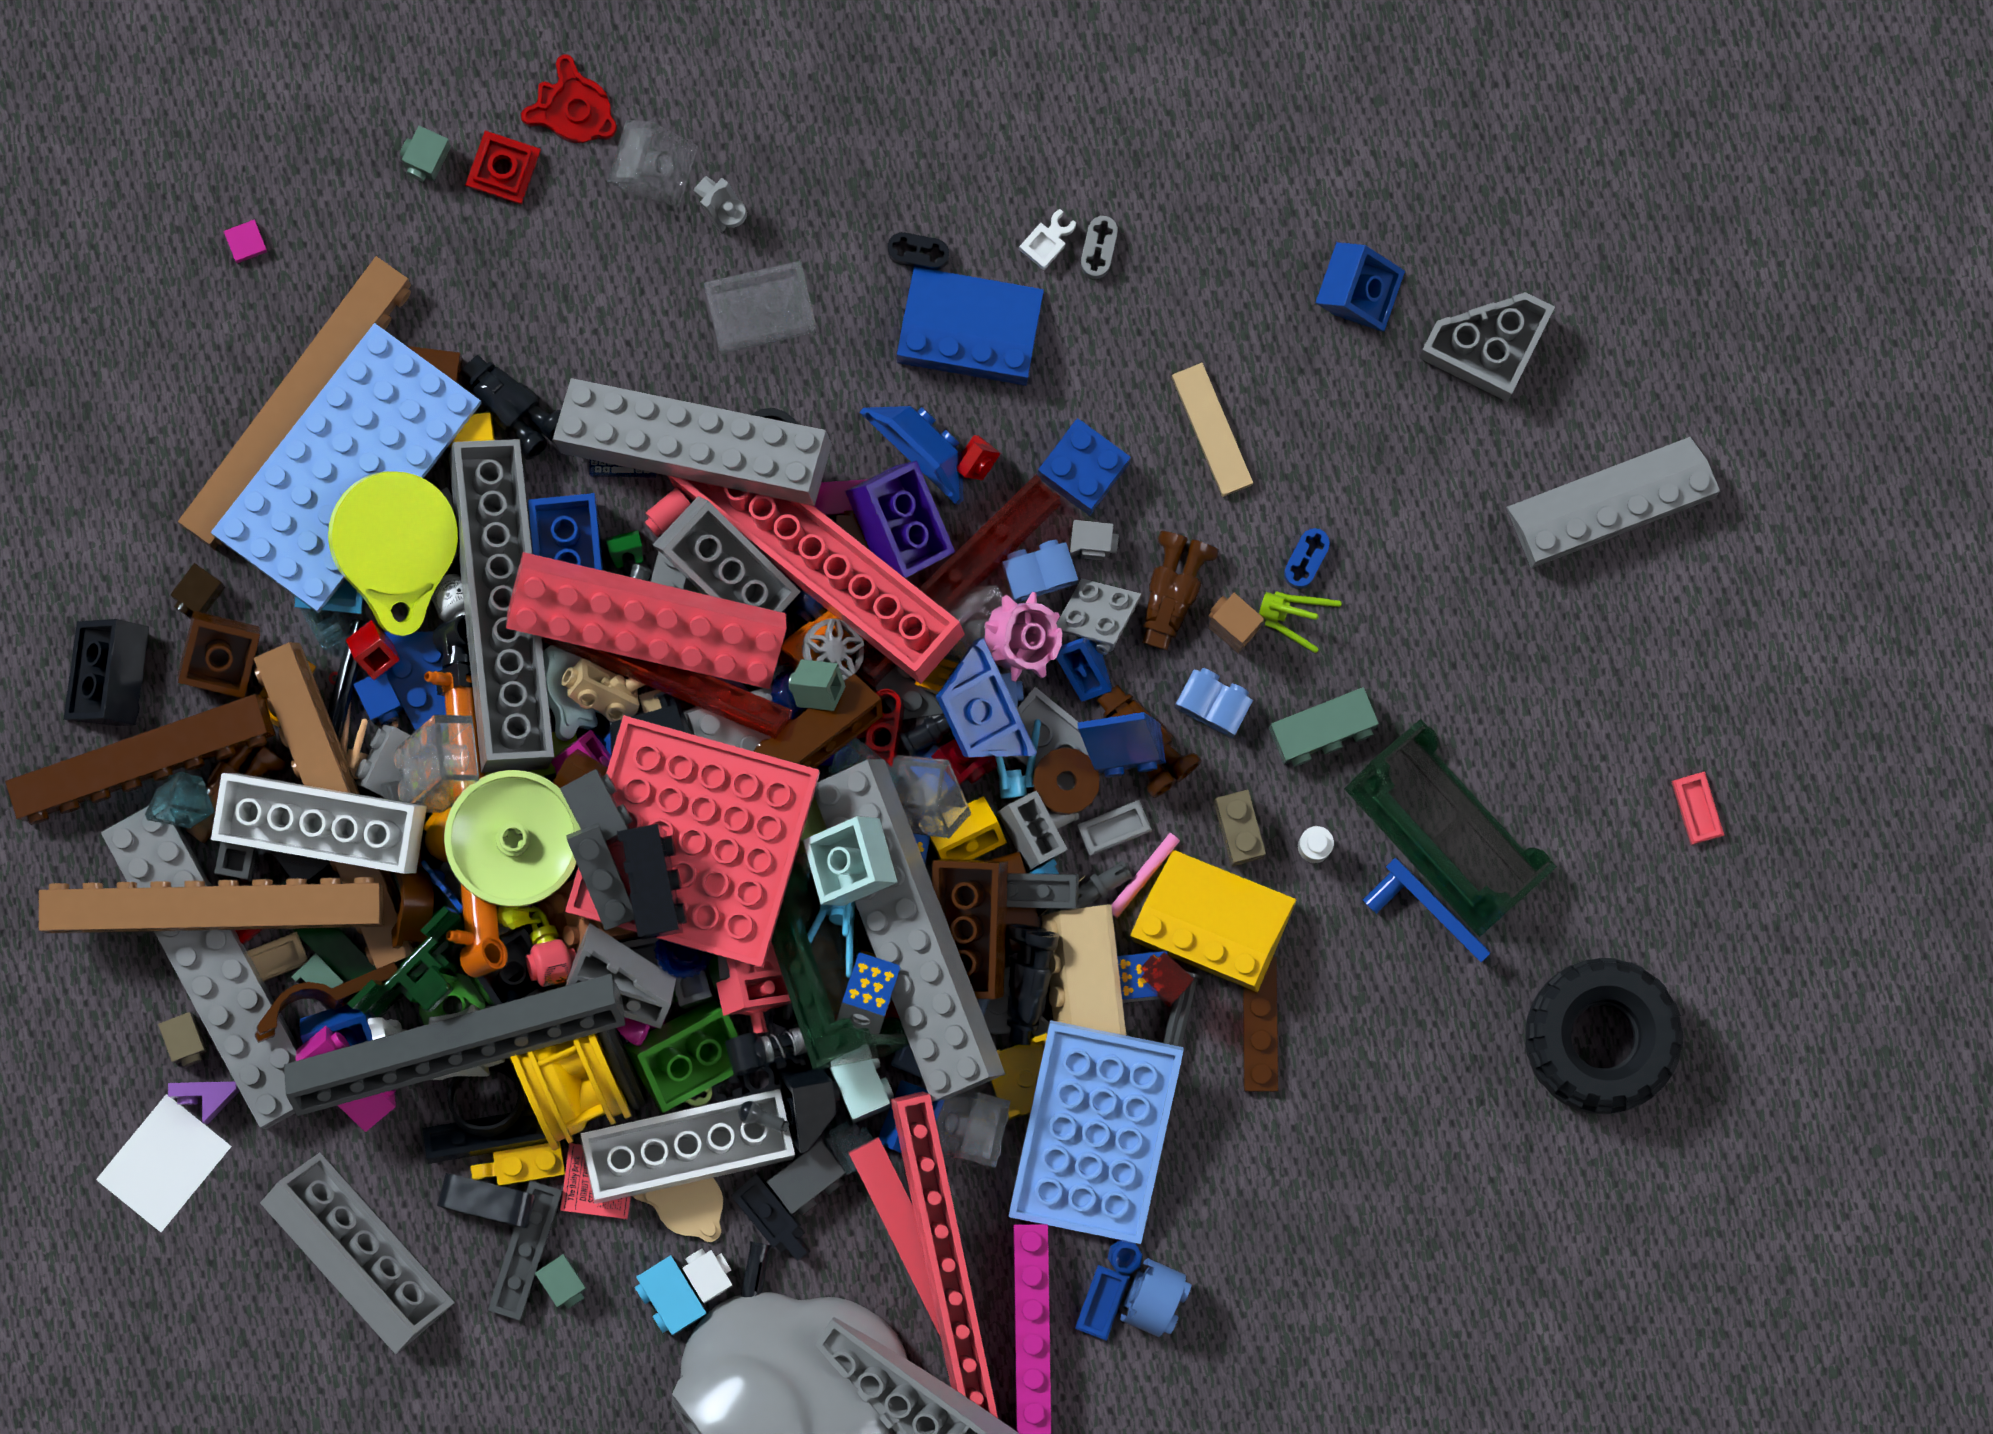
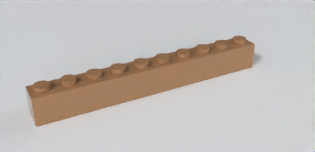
M377 256L373 259L178 520L182 528L213 550L218 544L224 545V543L211 534V531L372 325L376 323L384 330L387 328L392 319L389 316L396 305L398 307L403 306L411 294L409 290L411 284L407 277Z
M288 642L254 657L257 666L254 668L255 675L259 683L266 688L269 696L267 698V705L272 715L277 716L281 729H279L281 741L287 748L289 747L294 759L291 761V765L295 775L302 779L303 784L307 786L360 795L301 644ZM329 861L333 870L339 873L343 884L354 883V878L373 877L375 878V883H380L384 886V927L355 928L360 934H363L367 947H365L366 956L373 966L375 965L376 969L392 962L395 965L404 962L416 950V942L404 941L403 946L399 949L392 946L391 930L396 924L400 912L401 896L391 871Z
M357 877L354 878V883L341 884L340 878H321L320 884H307V879H286V885H273V880L256 879L252 880V886H239L238 880H219L218 886H205V881H184V887H171V882L154 881L150 882V888H137L136 882H118L117 888L104 889L103 883H83V889H69V884L53 883L49 884V890H39V931L45 934L384 927V886L380 883H375V878Z

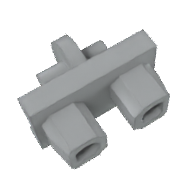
M705 176L694 188L695 194L702 199L700 203L714 226L721 232L726 227L734 228L740 226L747 217L745 205L738 199L730 184L723 178L715 183Z

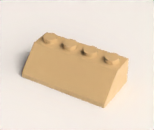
M1111 904L1063 910L1043 915L1041 927L1045 928L1046 931L1059 934L1058 946L1052 954L1048 967L1051 968L1052 973L1049 982V1002L1052 1006L1053 1021L1126 1036Z

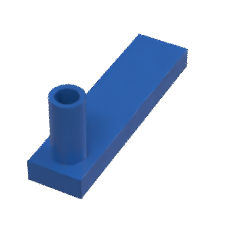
M1396 857L1386 866L1390 873L1363 899L1377 914L1405 886L1480 962L1491 953Z

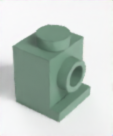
M314 954L292 976L298 984L305 981L325 984L330 988H334L344 983L317 954Z

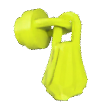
M500 906L497 911L498 922L504 927L516 929L522 925L531 924L533 932L530 934L533 945L556 940L558 937L556 927L549 925L546 915L538 907ZM529 912H535L532 918L529 917ZM542 922L544 926L538 928L537 924Z

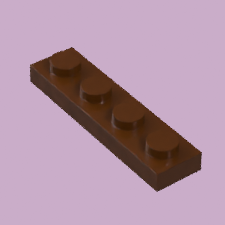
M1277 957L1272 958L1258 992L1243 987L1244 1092H1278Z

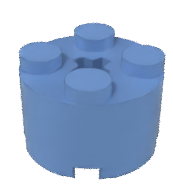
M1147 1258L1142 1264L1147 1265L1148 1268L1145 1273L1137 1272L1123 1306L1129 1308L1128 1315L1121 1314L1120 1320L1160 1337L1164 1332L1171 1334L1178 1320V1315L1174 1313L1179 1301L1182 1303L1186 1301L1191 1284L1186 1282L1185 1274Z

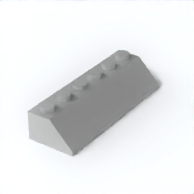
M1688 437L1506 508L1531 568L1714 499L1720 492L1708 460L1691 437Z
M320 1152L281 1179L260 1202L395 1354L415 1340L455 1303Z

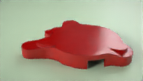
M563 54L559 56L556 60L558 82L550 84L544 81L538 85L537 102L524 108L521 112L522 122L529 127H546L567 142L585 143L595 139L608 140L612 138L617 132V125L611 116V107L606 92L596 82L583 77L578 72L575 62L570 55Z

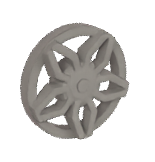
M840 619L823 620L812 626L804 637L802 645L804 660H812L811 648L820 655L817 657V661L838 663L843 674V680L848 679L859 670L864 657V641L844 621ZM827 626L825 636L814 635L819 628ZM834 626L836 627L837 632L836 637L832 635ZM843 629L847 631L851 637H845L842 640V636L844 634ZM812 640L821 641L820 646H818ZM854 642L855 647L847 649L846 643ZM856 652V659L853 665L852 658L847 655H852ZM844 660L846 662L849 671L844 666H842L841 661Z

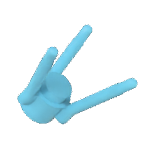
M1040 719L1035 720L1031 737L1036 752L1040 735ZM1036 755L1028 756L1025 776H1022L1021 770L1006 771L1003 757H995L1001 799L1026 796L1027 788L1033 787Z
M854 901L844 906L821 904L820 911L808 931L800 950L802 952L807 951L825 916L829 915V920L832 923L842 925V935L846 937V977L850 978L853 971L856 903Z

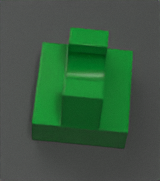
M639 530L606 538L609 553L616 568L623 567L622 555L626 552L634 555L636 564L643 562Z

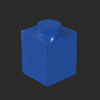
M386 672L375 680L369 676L353 684L373 724L380 722L381 725L391 723L399 718L398 712L404 710Z

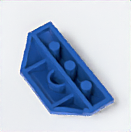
M911 406L867 407L859 412L911 462L917 460L921 472L949 499L958 505L964 500L963 475L957 471V466L962 460V452L956 448L960 442L947 430L943 433L937 430L932 425L936 419L923 407L916 410Z

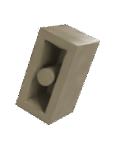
M1249 790L1216 798L1214 806L1231 867L1263 859L1266 852Z

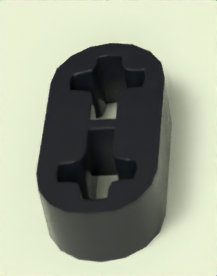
M905 232L894 234L889 239L888 255L897 264L938 271L943 269L949 261V249L942 240ZM901 241H906L908 248L917 251H905L904 256H899L897 249L893 248V246H899ZM933 247H938L939 253L944 255V257H939L936 262H931L930 256L921 254L920 251L931 252Z

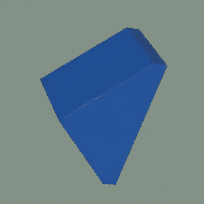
M1084 637L1062 645L1056 657L1081 702L1112 691L1103 654L1096 650L1097 645L1095 641Z

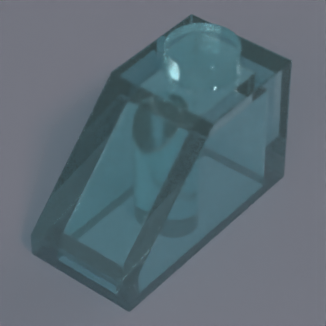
M180 772L170 776L168 782L156 789L145 816L148 821L192 828L215 811L203 778Z

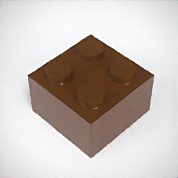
M193 611L177 674L178 683L244 698L260 638L259 626Z

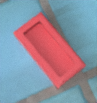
M1705 771L1673 780L1672 786L1690 844L1694 845L1724 836Z

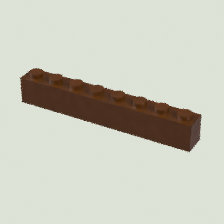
M253 694L6 780L5 783L16 819L29 821V824L33 825L48 820V814L59 810L61 814L80 809L79 803L91 800L92 803L105 801L111 798V792L120 789L123 792L139 789L142 787L141 782L153 778L154 781L168 779L174 776V770L185 767L186 771L200 768L205 765L204 760L215 756L217 760L229 758L236 754L235 749L246 745L248 749L267 744V738L276 734L265 698Z

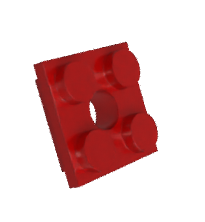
M485 130L465 186L522 205L541 149ZM500 159H507L512 163V168L505 174H499L494 170L495 163Z

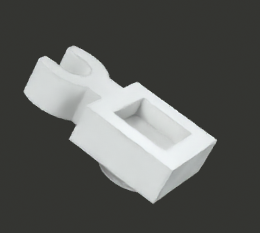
M1061 209L1052 215L1049 228L1040 223L1019 246V250L1042 270H1045L1064 249L1066 243L1060 239L1061 236L1070 235L1076 227L1074 220L1067 227H1061L1057 221L1063 215Z

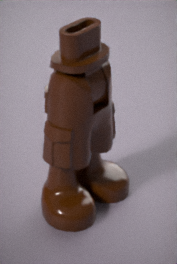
M1160 531L1158 542L1164 547L1165 556L1163 566L1154 568L1151 582L1149 583L1150 597L1143 625L1146 632L1142 643L1167 651L1171 638H1176V632L1180 629L1190 605H1193L1202 583L1196 576L1200 567L1205 561L1215 560L1219 549L1192 539L1182 574H1177L1178 562L1186 547L1188 538L1176 533Z
M1119 685L1113 687L1111 692L1105 693L1097 700L1105 710L1103 714L1105 718L1145 712L1152 717L1138 701L1132 700L1133 696L1131 694L1126 695ZM1158 719L1155 720L1161 724L1166 765L1172 775L1168 771H1164L1159 764H1157V770L1146 772L1150 782L1147 790L1153 798H1157L1170 790L1176 782L1175 779L1178 782L1182 781L1202 762L1195 753L1180 755L1170 745L1173 739L1172 734Z
M246 745L235 749L236 754L229 757L227 762L224 760L219 761L206 781L208 783L194 805L195 810L189 812L192 818L184 829L205 844L212 835L221 774H240L238 770L241 765L257 749L258 751L243 775L260 777L268 770L281 772L288 763L265 746L248 749Z

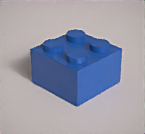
M1077 418L1040 466L1037 478L1091 516L1128 467L1131 457Z

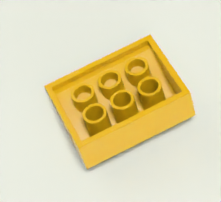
M1172 850L1141 909L1130 936L1135 943L1157 952L1167 951L1169 957L1258 992L1297 900Z

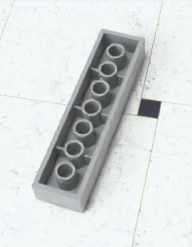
M573 378L570 379L553 436V441L561 454L815 506L832 446L826 430Z

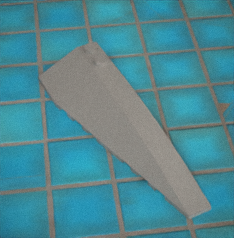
M835 1317L831 1319L815 1343V1346L841 1376L848 1378L858 1389L856 1393L865 1403L869 1401L881 1415L879 1419L888 1429L892 1428L897 1434H1019L1010 1426L930 1373Z

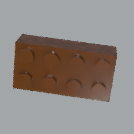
M960 859L933 860L932 886L940 902L976 998L998 999L1004 997L1008 862Z

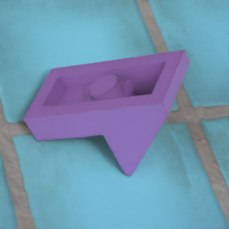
M235 1082L168 1083V1097L177 1099V1105L198 1104V1098H202V1123L208 1125L240 1091Z

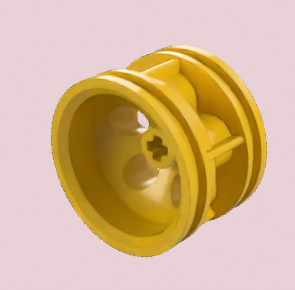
M597 1033L510 1057L534 1114L553 1151L560 1148L558 1142L565 1138L568 1144L574 1142L572 1135L583 1131L587 1122L606 1114L610 1124L613 1125L616 1124L615 1116L623 1114L625 1119L632 1116Z

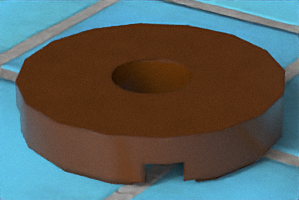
M1060 748L1049 752L1041 758L1033 772V790H1037L1046 809L1055 814L1070 815L1082 812L1091 805L1099 791L1100 777L1098 771L1094 770L1090 757L1077 749ZM1062 773L1072 775L1075 780L1074 788L1068 791L1061 789L1057 784L1058 775Z

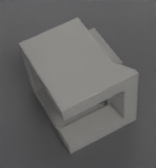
M1074 520L1070 556L1072 558L1081 554L1082 559L1104 561V558L1109 557L1110 553L1117 554L1119 534L1113 533V524Z

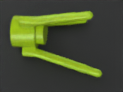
M1278 591L1275 594L1266 592L1259 610V614L1266 619L1264 626L1276 629L1314 653L1318 652L1317 646L1283 626L1278 620L1285 622L1288 613L1313 620L1319 618L1318 614L1292 607L1289 602L1340 607L1342 602L1325 598L1288 595Z

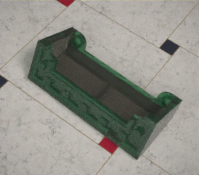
M1420 719L1375 757L1344 790L1480 937L1557 866L1543 850L1530 847L1524 851L1435 754V751L1438 749L1437 735L1432 728L1428 727Z
M801 853L797 855L771 942L812 1068L825 1069L885 1057L910 1045L902 1023L896 1017L884 1019L879 1034H870L869 1028H857L850 1018H842L837 1021L841 1003L850 979L846 977V937L842 935V925L832 923L829 920V915H826L812 942H809L807 933L820 911L821 904L807 854ZM855 931L853 939V968L858 954L862 953Z

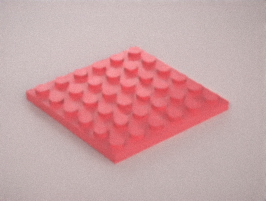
M623 715L606 772L617 790L612 795L618 806L624 804L633 820V822L628 824L630 829L658 824L667 832V836H673L676 855L670 856L672 869H678L681 880V889L676 890L678 903H684L687 923L682 924L683 933L655 938L756 967H764L821 772L820 770ZM618 840L608 846L630 897L628 873H625L623 864L626 861L623 841L619 842ZM578 867L565 912L601 922ZM635 919L616 926L637 933Z

